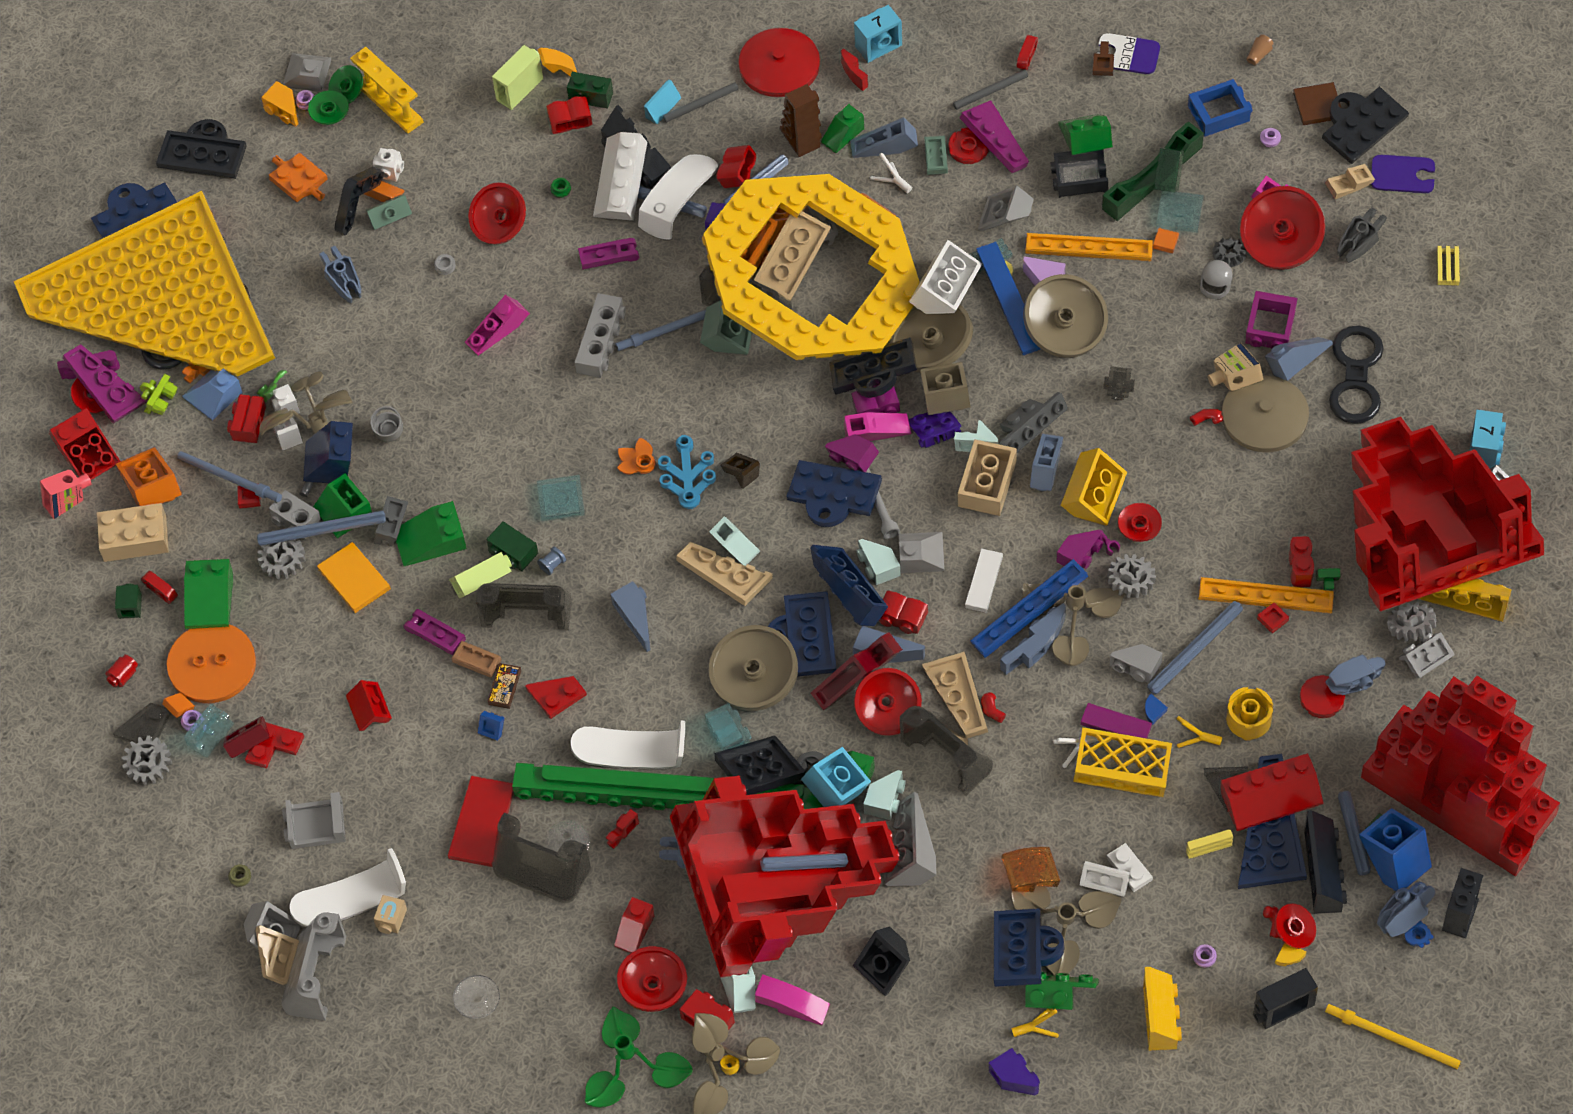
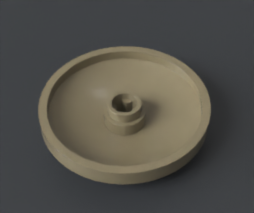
M1059 274L1043 279L1032 289L1024 304L1023 319L1030 338L1039 348L1054 356L1072 358L1091 351L1100 342L1107 329L1108 310L1102 295L1091 283L1078 276Z
M960 304L955 313L925 314L914 306L890 339V343L910 337L914 347L917 370L913 372H920L921 369L948 365L955 362L966 351L971 342L973 324L967 311Z
M1263 375L1262 381L1227 393L1222 406L1223 425L1229 436L1239 445L1257 452H1276L1292 446L1302 437L1308 424L1309 408L1304 395L1292 383L1279 377Z
M762 625L744 626L727 634L716 645L709 661V677L717 695L726 704L744 711L763 710L779 703L793 688L798 674V659L790 641L779 631Z

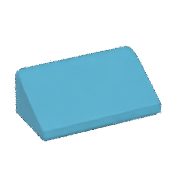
M667 80L644 105L645 118L655 124H658L663 119V115L667 114L681 99L678 90L671 80Z

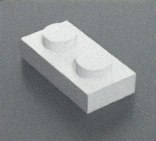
M1126 843L1107 854L1108 861L1115 869L1130 872L1128 886L1133 892L1153 880L1152 875Z
M1085 861L1079 885L1124 897L1130 872Z

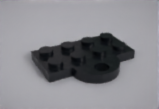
M1380 86L1366 98L1353 92L1342 93L1331 104L1329 114L1334 125L1323 133L1322 139L1344 159L1353 164L1409 116V112ZM1344 102L1348 105V108H1340L1338 103Z
M204 119L194 123L187 133L167 130L156 165L157 168L236 179L247 145L246 141L228 139L226 129L219 121ZM207 128H215L212 132H205Z
M910 337L887 344L881 353H872V351L862 352L860 355H851L829 362L835 395L856 389L859 395L867 398L885 394L895 385L897 376L917 370L914 347Z

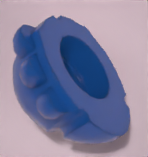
M1419 921L1405 933L1406 942L1409 945L1419 946L1420 948L1430 943L1429 940L1433 939L1430 929L1422 921Z

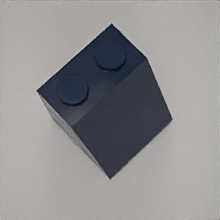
M330 421L306 441L303 481L329 484L345 473L348 476L351 461L353 423Z

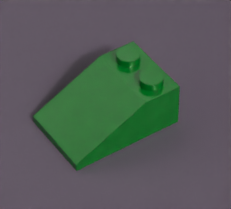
M1094 114L1058 121L1072 155L1113 147L1111 125L1105 115Z
M453 501L433 506L403 523L396 540L404 567L467 549Z
M230 559L186 561L184 575L185 629L229 627L233 588V571Z

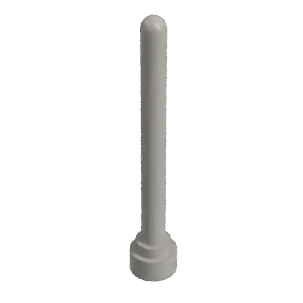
M878 491L874 504L882 520L881 532L885 539L896 537L900 534L898 524L890 519Z

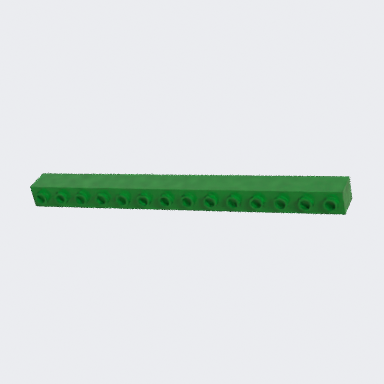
M516 763L512 788L514 796L523 800L540 798L543 801L550 802L555 799L566 803L580 801L589 805L606 803L612 807L630 805V807L636 809L644 806L652 807L655 810H664L665 808L674 809L675 805L694 803V801L703 800L714 778L554 765L535 767L534 764ZM787 784L757 793L797 790L799 798L803 801L804 809L823 807L809 788L800 784Z

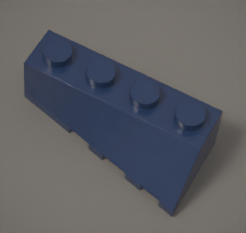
M812 545L810 549L814 567L819 572V576L830 586L831 592L840 599L842 606L854 617V622L860 626H875L888 608L884 600L843 548Z

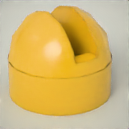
M725 1055L720 1061L721 1069L726 1075L731 1076L738 1072L740 1067L738 1058Z

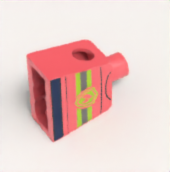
M66 470L40 481L42 505L53 519L83 501L82 489L91 485L89 476L83 474L76 477L72 470Z

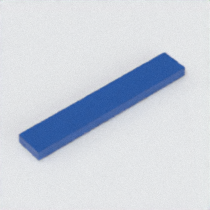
M997 242L976 248L979 259L1022 355L1040 350L1041 348L1033 342L1025 328L1023 319L1024 303Z
M1074 559L971 639V644L986 658L1061 599L1064 593H1068V589L1071 586L1078 585L1088 577L1087 572Z

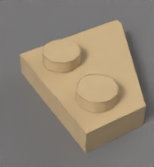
M259 925L256 927V937L262 975L266 979L285 985L289 979L299 940Z

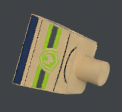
M1242 343L1215 358L1216 372L1207 376L1212 387L1224 383L1230 391L1263 380L1260 363Z

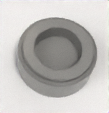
M440 255L434 261L435 270L441 275H448L455 270V260L451 255Z

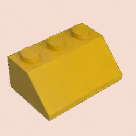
M1100 448L1081 452L1061 506L1074 517L1107 526L1127 471Z
M1144 967L1143 992L1149 1051L1177 1049L1178 1041H1182L1181 1027L1176 1025V1019H1180L1179 1005L1174 1003V998L1178 997L1177 983L1172 982V975L1152 967Z

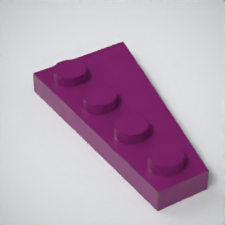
M991 100L961 113L960 119L1011 173L1027 167L1029 163L1027 157Z
M81 344L63 355V360L113 424L148 402V398L146 400L142 399L141 395L134 390L131 384L124 382L117 376L116 372L112 369L109 370L102 364L100 359Z

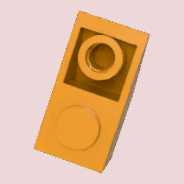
M276 81L261 97L263 108L268 114L278 116L285 124L290 123L296 127L298 125V117L293 91Z

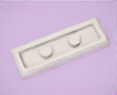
M981 549L965 608L987 613L1003 553Z

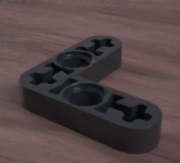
M373 166L346 180L336 216L335 231L343 235L348 234L354 223L359 196L378 187L383 180L384 171Z

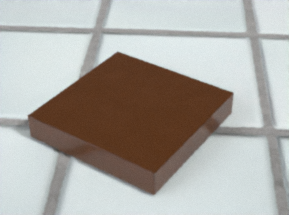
M1334 82L1293 89V95L1303 125L1331 121L1330 107L1333 100L1338 96Z

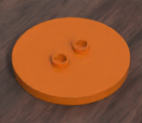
M230 624L229 627L193 628L187 630L174 642L167 658V671L174 688L187 699L199 703H217L237 695L250 682L256 667V655L250 639L243 631Z

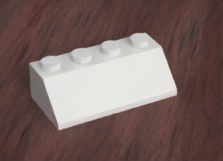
M620 132L607 138L594 217L634 220L647 141L640 133Z
M947 240L934 257L909 302L925 314L955 313L982 263Z

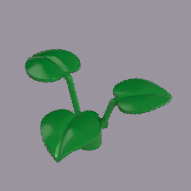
M613 1006L605 1018L602 1028V1039L608 1047L615 1048L617 1052L615 1056V1075L613 1076L608 1071H600L593 1074L586 1084L585 1103L588 1106L601 1108L618 1102L625 1092V1084L618 1080L620 1060H629L634 1054H637L650 1068L654 1069L652 1073L653 1081L663 1088H672L679 1085L691 1075L693 1068L687 1059L673 1052L661 1053L656 1058V1065L651 1063L633 1044V1041L637 1039L640 1033L639 1022L632 1015Z

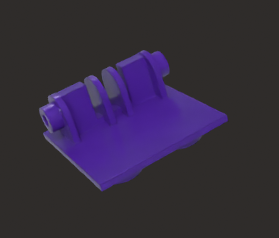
M951 411L928 415V412L908 419L910 427L919 437L918 443L921 448L935 445V440L939 444V435L943 442L946 439L954 438L955 432H961L960 427H962Z

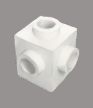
M380 148L378 155H375L373 159V166L384 171L383 179L397 182L400 173L404 169V161H402L399 151Z

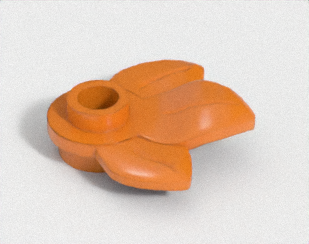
M639 438L635 449L619 448L618 454L622 463L617 469L624 474L650 473L656 466L655 459L652 456V446L646 440Z

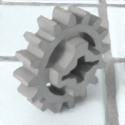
M295 539L262 545V550L257 552L259 556L258 563L263 573L267 572L269 577L275 574L277 579H280L281 575H284L287 579L289 573L296 575L295 569H302L301 562L306 561L304 547H302L300 540L296 541Z
M1124 554V559L1117 557L1116 563L1111 562L1107 574L1108 584H1112L1113 591L1118 589L1120 596L1126 593L1127 598H1130L1131 594L1139 598V593L1147 595V591L1153 589L1156 579L1155 568H1151V562H1144L1145 557L1136 559V554H1133L1132 558Z
M1416 602L1414 605L1407 603V607L1400 605L1398 606V611L1392 610V615L1388 616V629L1391 632V636H1396L1397 640L1404 637L1405 641L1409 639L1417 641V637L1425 638V633L1431 634L1432 628H1436V614L1433 612L1432 607H1427V604L1419 606V602Z
M147 736L146 740L143 741L141 737H138L137 744L131 741L132 748L124 749L128 755L122 757V760L126 763L122 766L127 771L128 777H133L135 783L142 780L143 784L147 785L148 780H151L155 784L156 777L163 779L162 772L170 771L166 765L172 764L171 759L168 758L171 756V752L169 749L166 750L167 745L164 742L160 744L159 738L156 737L152 741L151 737Z

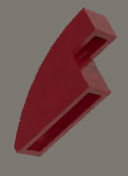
M888 632L880 636L867 649L850 657L810 694L824 711L855 689L865 676L882 668L903 649Z

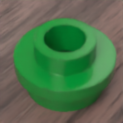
M557 178L551 184V193L558 198L566 197L571 192V184L565 178Z

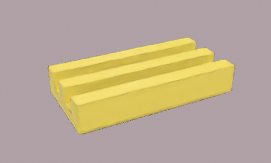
M1437 246V285H1459V246H1454V249H1451L1450 246H1446V248ZM1442 253L1446 254V280H1442ZM1450 254H1454V280H1451Z
M1225 830L1187 842L1186 853L1188 858H1194L1232 846L1233 834L1231 830Z

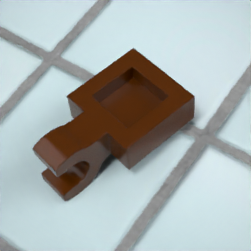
M1101 41L1100 54L1094 53L1093 75L1113 76L1114 54H1109V41Z

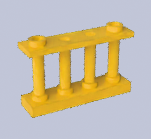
M364 47L350 57V60L364 73L361 91L407 134L424 123L423 118L409 104V102L418 97V94L373 52Z

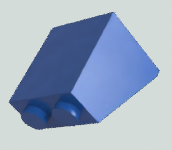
M1392 808L1359 834L1383 884L1395 891L1407 888L1432 867L1425 828Z

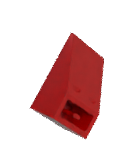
M87 408L49 430L50 437L78 477L87 474L90 480L121 462Z

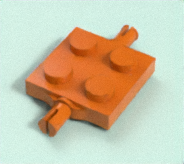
M298 153L288 161L282 160L278 155L273 157L272 162L278 168L269 174V180L295 202L309 195H313L318 201L324 199L325 194L318 190V188L328 179L327 175L301 153Z

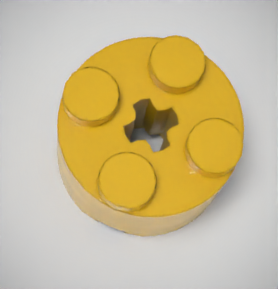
M1243 687L1236 690L1230 696L1227 707L1226 721L1229 729L1236 736L1246 741L1263 736L1269 730L1272 722V699L1264 690L1259 688L1248 689V687Z

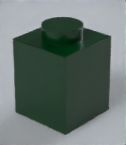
M134 584L116 586L115 610L118 618H141L142 594L139 586Z

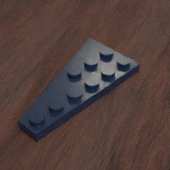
M1282 754L1259 757L1258 769L1284 761ZM1295 814L1247 829L1238 889L1307 880Z

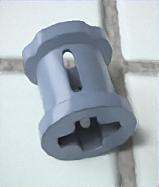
M554 546L550 549L551 552L537 561L539 567L548 575H551L553 569L560 563L566 562L564 554Z

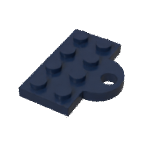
M165 182L147 191L138 184L126 183L119 185L109 194L107 200L109 209L91 217V220L103 239L177 203ZM122 192H129L127 197H119Z
M799 460L786 497L789 501L806 504L808 517L814 524L821 527H833L842 523L847 518L849 512L866 516L871 515L882 482V476ZM824 512L830 513V516L826 519L819 518Z
M828 591L784 596L786 615L775 618L768 627L782 633L792 644L798 659L797 677L835 672L837 668Z
M1040 908L994 911V986L1042 984L1041 967L1057 962L1064 953L1065 946L1062 934L1053 927L1041 926ZM1051 943H1056V944H1058L1056 947H1048V946H1047V945H1049V944H1051Z

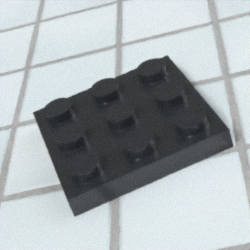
M775 735L714 753L715 762L728 777L740 776L742 784L746 787V795H754L800 781L806 774L803 767Z

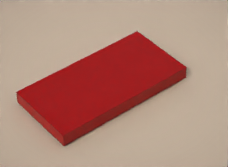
M471 776L448 852V859L493 867L514 795L513 783Z

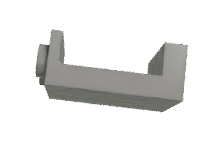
M340 792L330 793L331 800L294 805L291 804L290 800H285L286 808H282L283 820L287 822V828H284L285 842L290 843L291 849L346 842L343 802Z

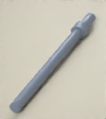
M706 310L642 334L630 335V338L615 343L616 348L620 351L631 346L637 347L643 345V342L701 321L705 318Z
M180 451L177 458L251 490L261 498L267 497L276 502H280L282 499V495L270 490L269 486L262 483L256 484L185 452Z

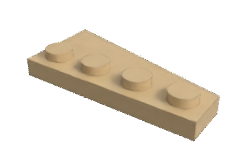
M692 542L676 558V561L744 606L771 581L773 576L770 572L765 571L763 573L755 570V567L749 564L746 566L739 564L731 557L727 556L725 558L716 555L715 551Z
M965 652L922 664L924 671L965 737L971 738L988 733Z

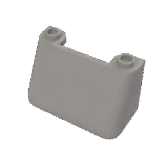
M323 912L317 915L300 933L298 947L282 998V1007L288 1015L326 1020L328 1009L322 1005L319 998L321 985L319 980L313 976L319 954L330 956L331 951L335 947H344L347 936L339 914Z

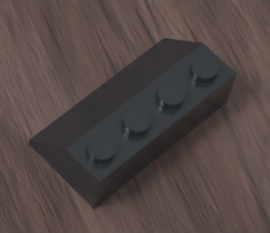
M1309 810L1306 815L1304 835L1314 914L1342 912L1343 904H1347L1346 890H1342L1341 883H1344V871L1339 869V862H1342L1341 849L1336 846V841H1339V830L1334 828L1333 819Z

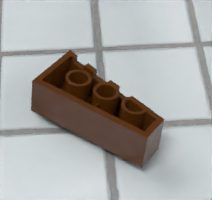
M808 84L785 94L783 105L785 109L782 110L784 118L781 119L782 126L779 128L798 157L820 148V139H822L819 131L821 126L819 120L820 109L818 107L819 96L815 90H811Z

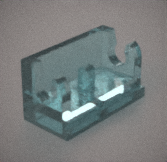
M211 703L186 733L184 739L189 748L207 758L234 723L228 719L229 715Z

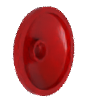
M499 182L489 184L483 187L471 202L468 214L471 230L478 239L488 244L497 245L508 242L522 228L526 216V206L521 193L513 186Z
M882 668L869 673L859 683L854 697L855 711L861 723L876 734L888 736L900 734L909 729L917 720L922 705L921 693L916 682L907 673L894 668ZM885 697L890 701L887 706L882 704V699Z
M648 946L633 951L623 960L617 973V985L621 996L629 1005L641 1011L656 1012L671 1007L682 997L687 985V972L682 960L674 952L663 947ZM651 983H655L657 985L655 988L649 987Z

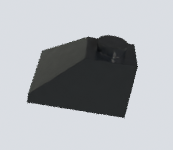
M890 926L876 930L853 964V967L884 996L889 994L910 962L906 941Z

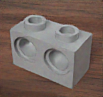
M286 490L281 494V501H275L269 507L271 520L279 527L283 525L286 528L321 522L318 510Z

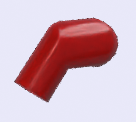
M1203 409L1190 416V421L1194 426L1207 419H1212L1213 424H1218L1223 421V416L1219 409Z
M991 692L983 694L981 697L983 713L1002 723L1006 713L996 709L995 694Z
M1266 906L1263 910L1264 918H1269L1272 923L1270 937L1280 939L1275 929V916L1279 909L1275 906Z

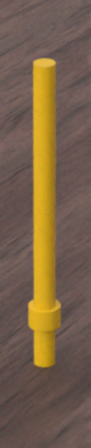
M1328 1004L1326 1008V1013L1342 1019V1022L1347 1025H1356L1457 1070L1459 1068L1460 1060L1356 1016V1013L1347 1009L1345 1011L1331 1004Z

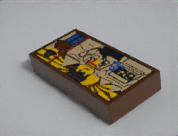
M499 663L488 698V705L510 709L521 674V667Z

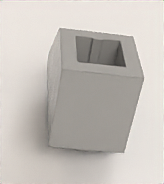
M1139 644L1112 652L1110 655V666L1119 673L1125 672L1131 675L1138 682L1145 681L1150 683L1162 663L1163 653L1144 644Z

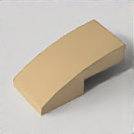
M1363 164L1348 168L1343 175L1328 178L1325 185L1334 199H1338L1363 189L1373 183L1375 178L1367 166Z

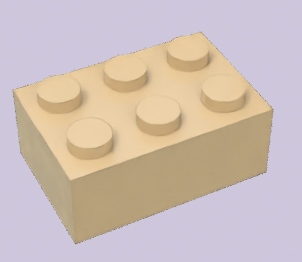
M974 439L958 491V507L1000 516L1017 462V448Z
M162 503L97 512L99 550L104 562L169 553L167 521Z

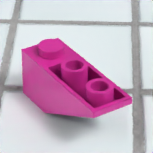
M504 295L465 343L479 356L518 328L530 313L517 300Z
M860 413L844 416L846 437L856 434L868 441L911 435L907 413Z

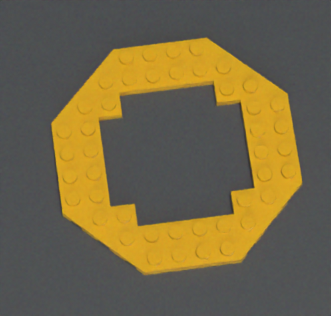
M830 174L745 180L702 236L703 245L706 246L709 266L713 270L716 290L722 301L723 314L795 360H803L805 357L812 356L816 358L833 357L835 354H844V356L860 355L862 352L869 351L881 353L914 307L909 300L920 281L900 218ZM808 205L877 249L869 259L868 264L882 272L884 276L847 325L828 314L822 324L817 327L748 283L756 272L757 267L741 258V256L779 207L797 218Z

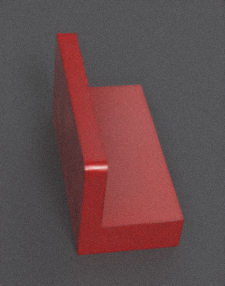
M360 680L346 694L359 731H365L372 722L387 723L392 719L378 682Z

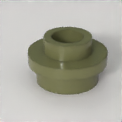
M241 864L233 866L228 874L230 883L236 887L247 885L252 876L250 869ZM244 874V877L240 879L236 878L237 875Z

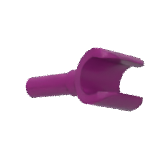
M1102 531V540L1107 546L1106 553L1112 556L1113 552L1110 547H1115L1119 552L1120 544L1115 540L1111 541Z

